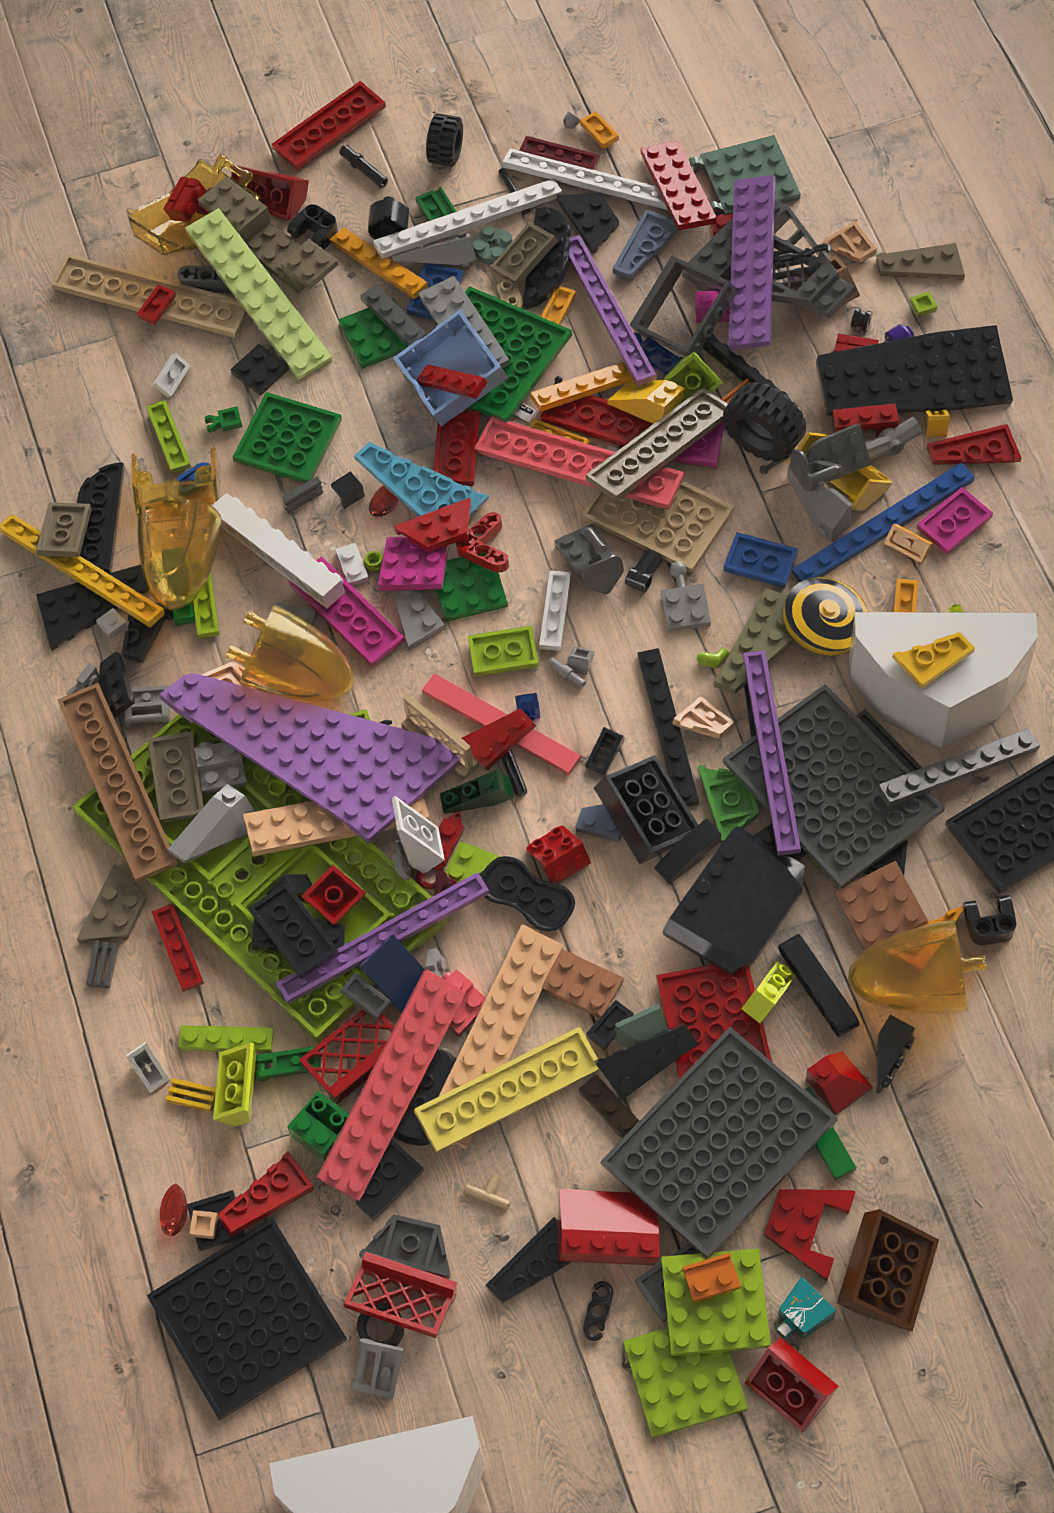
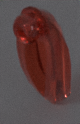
M383 485L373 495L369 504V512L375 517L385 516L396 507L399 499Z
M173 1184L168 1188L161 1202L160 1224L164 1234L167 1236H175L179 1233L187 1220L186 1195L178 1184Z

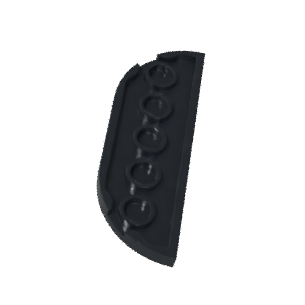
M540 207L536 208L534 225L554 235L558 241L526 277L523 306L526 309L548 299L547 295L554 288L558 289L566 274L571 228L563 214L553 208Z
M123 462L103 466L91 478L87 477L80 487L77 497V503L90 504L92 509L80 556L106 573L112 572L125 470Z

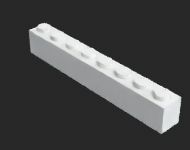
M226 493L208 508L214 523L326 609L345 593L342 584L343 579L337 573L333 574L323 562L318 563L308 551L304 552L295 541H289L279 529L275 530L266 519H260L251 508L247 509L237 497L233 498Z

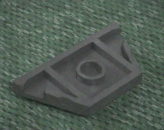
M393 1214L386 1222L385 1227L379 1230L373 1236V1240L359 1253L360 1258H363L365 1252L443 1278L450 1279L451 1277L441 1227L437 1224Z

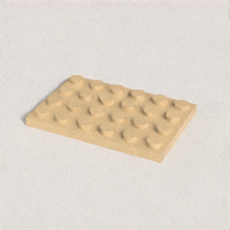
M682 481L669 510L626 497H622L616 502L598 490L581 517L582 520L645 551L653 550L657 552L663 560L671 564L680 561L685 564L688 572L693 573L734 512V506Z

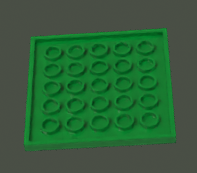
M469 286L465 291L466 295L510 361V365L502 368L509 378L469 407L490 417L493 416L508 422L572 337V330Z

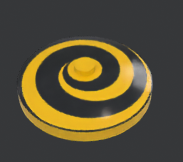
M813 577L799 582L791 589L784 602L783 620L790 635L801 646L817 654L836 656L850 652L855 612H868V609L861 596L849 585L833 578Z

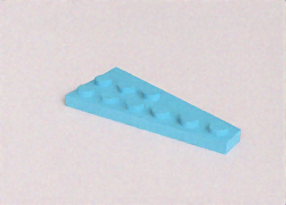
M368 442L354 455V459L418 517L467 498L471 499V517L489 499L487 494H480L469 486H463L452 481L449 477L424 466L420 467L413 464L411 460L393 455L391 451L371 442Z

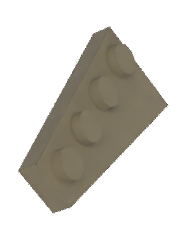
M956 243L876 255L880 276L907 277V275H916L918 278L938 276V279L957 277V280H964L965 278Z

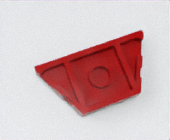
M464 499L394 526L395 532L398 535L403 534L407 536L411 543L419 545L428 553L468 538L469 534L468 525L470 524V508L472 507L471 499Z

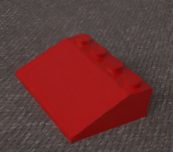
M559 1189L558 1261L655 1266L659 1259L657 1214L636 1195L630 1192Z

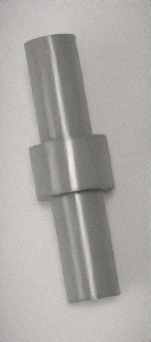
M553 657L548 660L547 664L558 671L559 676L566 681L570 680L581 689L585 686L586 681L576 675L571 667L568 665L564 666Z

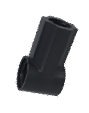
M646 550L636 567H632L627 573L625 585L645 593L651 585L654 573L662 562V557L653 550Z

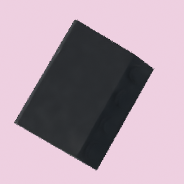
M656 755L605 776L594 787L595 792L639 864L673 848L698 825Z

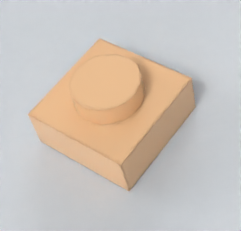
M193 1210L189 1231L190 1237L214 1239L218 1214Z

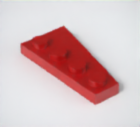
M287 1151L282 1156V1159L269 1167L267 1173L259 1180L256 1179L244 1194H240L218 1214V1218L232 1237L314 1191V1186L290 1152Z

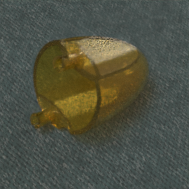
M171 479L166 481V496L152 499L139 508L137 541L141 570L148 590L162 607L177 610L187 606L196 598L210 574L218 549L222 518L219 512L211 505L200 500L190 501L180 497V481L173 479L171 484Z
M276 604L273 606L267 619L251 611H248L243 624L261 631L253 651L248 653L231 645L225 657L244 665L245 669L240 679L241 683L290 699L330 701L347 695L355 683L352 665L342 650L315 626Z
M955 920L937 922L895 934L868 948L851 965L848 971V982L851 989L860 998L884 1008L913 1013L968 1011L964 984L965 972L987 970L986 964H976L977 962H985L986 958L985 955L963 958L960 954Z

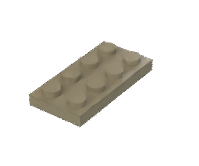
M192 731L148 738L160 822L165 823L195 818L203 809L204 804Z

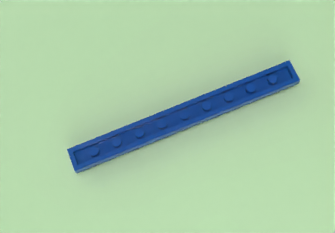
M962 462L795 566L792 568V574L799 582L808 578L825 576L888 536L893 524L896 523L904 526L953 495L961 487L964 488L972 483L975 476Z

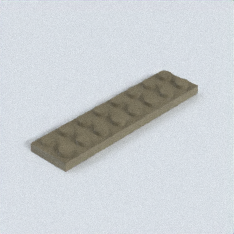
M701 388L587 473L586 481L617 502L723 422V411L727 403L706 389Z

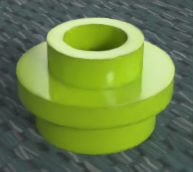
M377 551L367 553L363 560L364 567L371 572L381 570L383 555Z

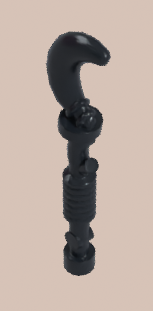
M823 243L814 246L812 249L805 248L802 252L779 255V257H773V264L793 261L799 257L811 258L814 253L821 251L829 253L832 247L829 244Z

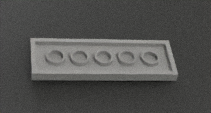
M455 276L418 293L420 300L436 325H439L461 309L500 366L504 368L510 365L507 355Z

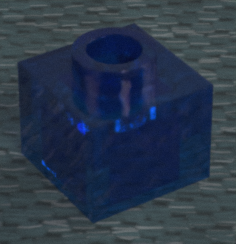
M537 693L515 696L517 710L521 708L532 721L540 718Z

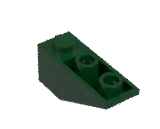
M497 769L440 793L444 814L495 806L514 798L510 778Z

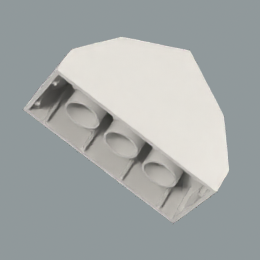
M855 612L849 654L850 680L880 718L942 750L998 720L1024 685L1028 677L1038 638L1036 613ZM958 632L975 647L971 655L923 689L892 658L895 652L901 651L902 653L911 650L914 646H924L933 643L936 639Z
M473 1416L269 1463L274 1494L286 1513H468L485 1471Z

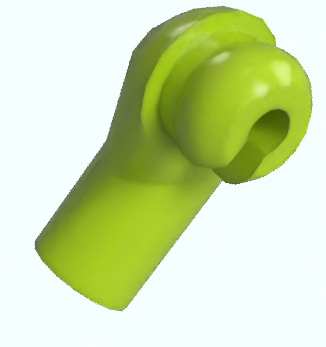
M724 647L716 654L701 652L697 655V662L704 667L716 668L730 653Z

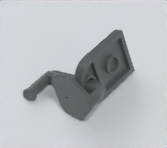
M859 424L852 425L815 441L809 447L806 455L801 450H793L790 461V468L803 489L809 492L815 490V483L819 481H833L871 465Z
M593 524L554 540L555 547L576 574L582 576L584 586L587 589L603 594H609L624 572L623 562L618 555H612L611 548Z

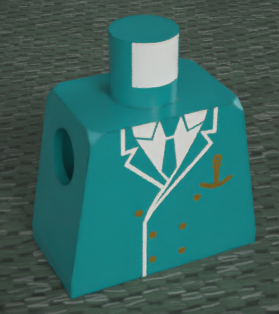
M801 1277L779 1308L778 1315L783 1322L775 1330L784 1340L794 1331L804 1339L835 1317L836 1309Z

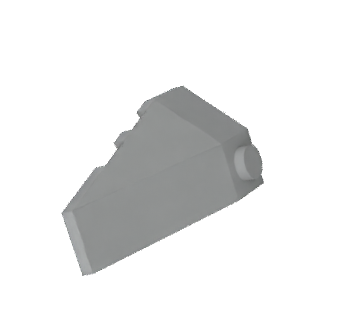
M788 465L787 478L818 533L832 542L850 527L852 503L835 489L831 488L828 490L824 488V484L821 481L815 483V490L811 492L804 490L793 474L790 465Z

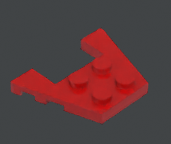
M779 1189L764 1237L789 1255L791 1254L797 1258L805 1267L816 1272L820 1278L828 1281L834 1258L810 1249L824 1206L849 1214L856 1191Z

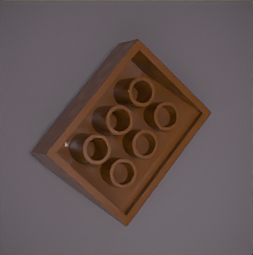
M880 1209L864 1212L837 1304L857 1314L907 1331H913L939 1239Z

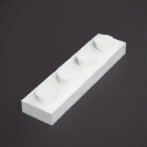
M549 572L539 643L540 649L561 651L571 572Z

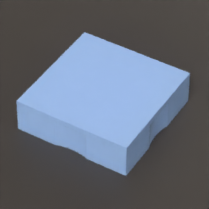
M461 309L437 325L427 336L415 341L393 357L441 426L509 378ZM429 364L481 376L488 383L478 398L475 399L421 386L416 380L426 365Z

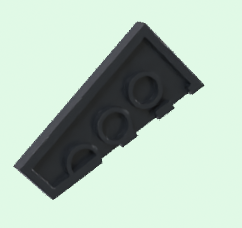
M553 1217L485 1285L502 1304L572 1263L558 1261V1220Z

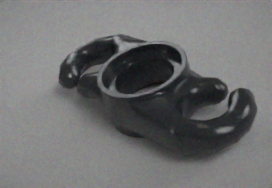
M605 1281L597 1282L593 1288L597 1290L604 1287L607 1289V1295L600 1297L596 1291H593L592 1300L587 1306L583 1333L589 1341H599L603 1338L601 1332L597 1335L590 1334L589 1328L596 1325L600 1331H603L605 1329V1321L609 1317L614 1291L611 1284ZM595 1305H601L605 1308L606 1311L602 1317L592 1315L591 1309Z

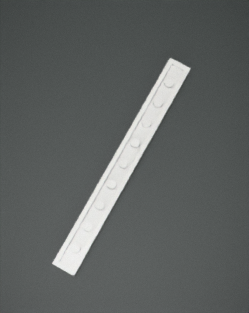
M511 148L503 160L504 168L550 180L554 179L569 185L668 210L657 187Z
M551 179L373 240V245L381 259L555 200L558 195H562V190L556 181Z

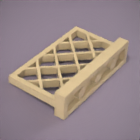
M408 693L403 696L406 719L401 723L402 728L434 737L453 754L461 758L460 764L453 771L465 780L480 766L479 761L472 756L471 746Z

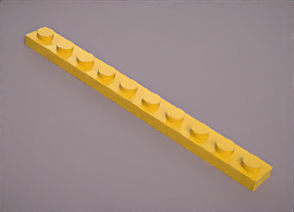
M11 514L0 524V533L38 556L36 548L41 531ZM38 556L148 627L154 625L165 615L162 607L81 556Z

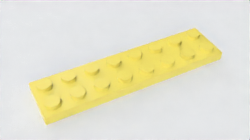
M578 1027L415 1108L414 1113L435 1153L599 1071L600 1069L594 1062L598 1058L582 1029Z

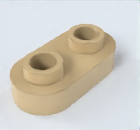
M508 279L500 281L497 285L499 299L510 304L515 302L512 305L523 309V301L517 285Z

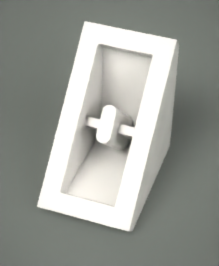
M146 1042L126 1055L131 1067L150 1093L170 1080Z

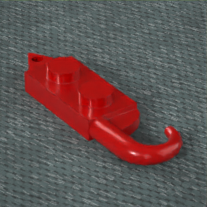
M461 811L456 812L447 819L443 818L438 828L445 860L432 868L433 870L446 867L465 830L464 825H462ZM418 870L416 874L417 883L424 889H434L436 887L435 882L427 883L424 880L426 873L423 874Z

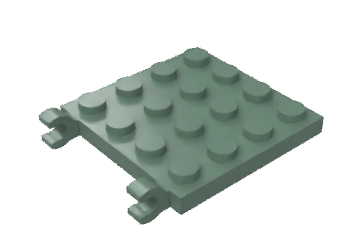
M775 135L702 153L700 158L692 157L689 159L694 173L704 170L718 201L709 202L715 215L733 213L734 180L774 175L776 200L786 203L800 199L801 193Z

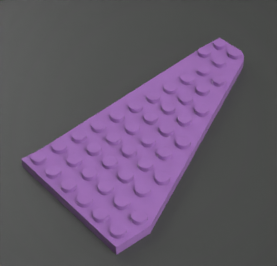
M190 673L184 675L160 694V699L175 712L191 723H197L339 819L368 844L396 820L392 797L396 796L411 807L456 768L461 758L453 754L434 737L201 674Z

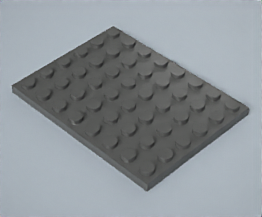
M826 684L778 718L800 846L840 889L944 812L945 807L930 792L890 807L886 805L876 790L878 784L908 774L910 771ZM754 735L724 757L723 764L770 813L757 735Z
M729 1027L600 1163L697 1251L709 1259L838 1121V1117Z

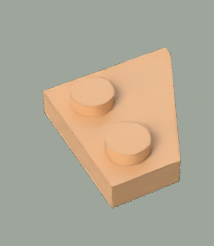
M856 221L822 241L825 244H829L832 247V251L858 263H862L877 254V248Z
M700 697L678 714L672 724L720 739L733 728L734 721L703 697Z

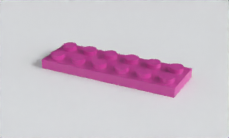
M321 556L316 561L318 563L323 562L333 574L337 573L343 579L342 584L345 593L326 609L293 582L289 581V584L373 667L404 643L405 639Z

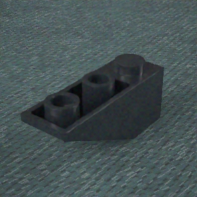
M891 1014L880 1030L877 1040V1093H880L883 1087H889L894 1077L891 1073L894 1068H900L905 1059L903 1056L906 1049L910 1050L916 1040V1037H914L915 1027Z

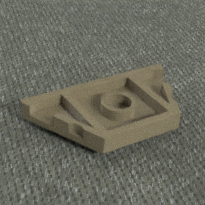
M113 865L77 937L79 943H86L87 940L99 939V941H109L110 939L129 938L147 901V897L118 865Z

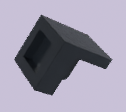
M351 471L331 483V488L340 497L341 506L344 509L365 496L363 485Z

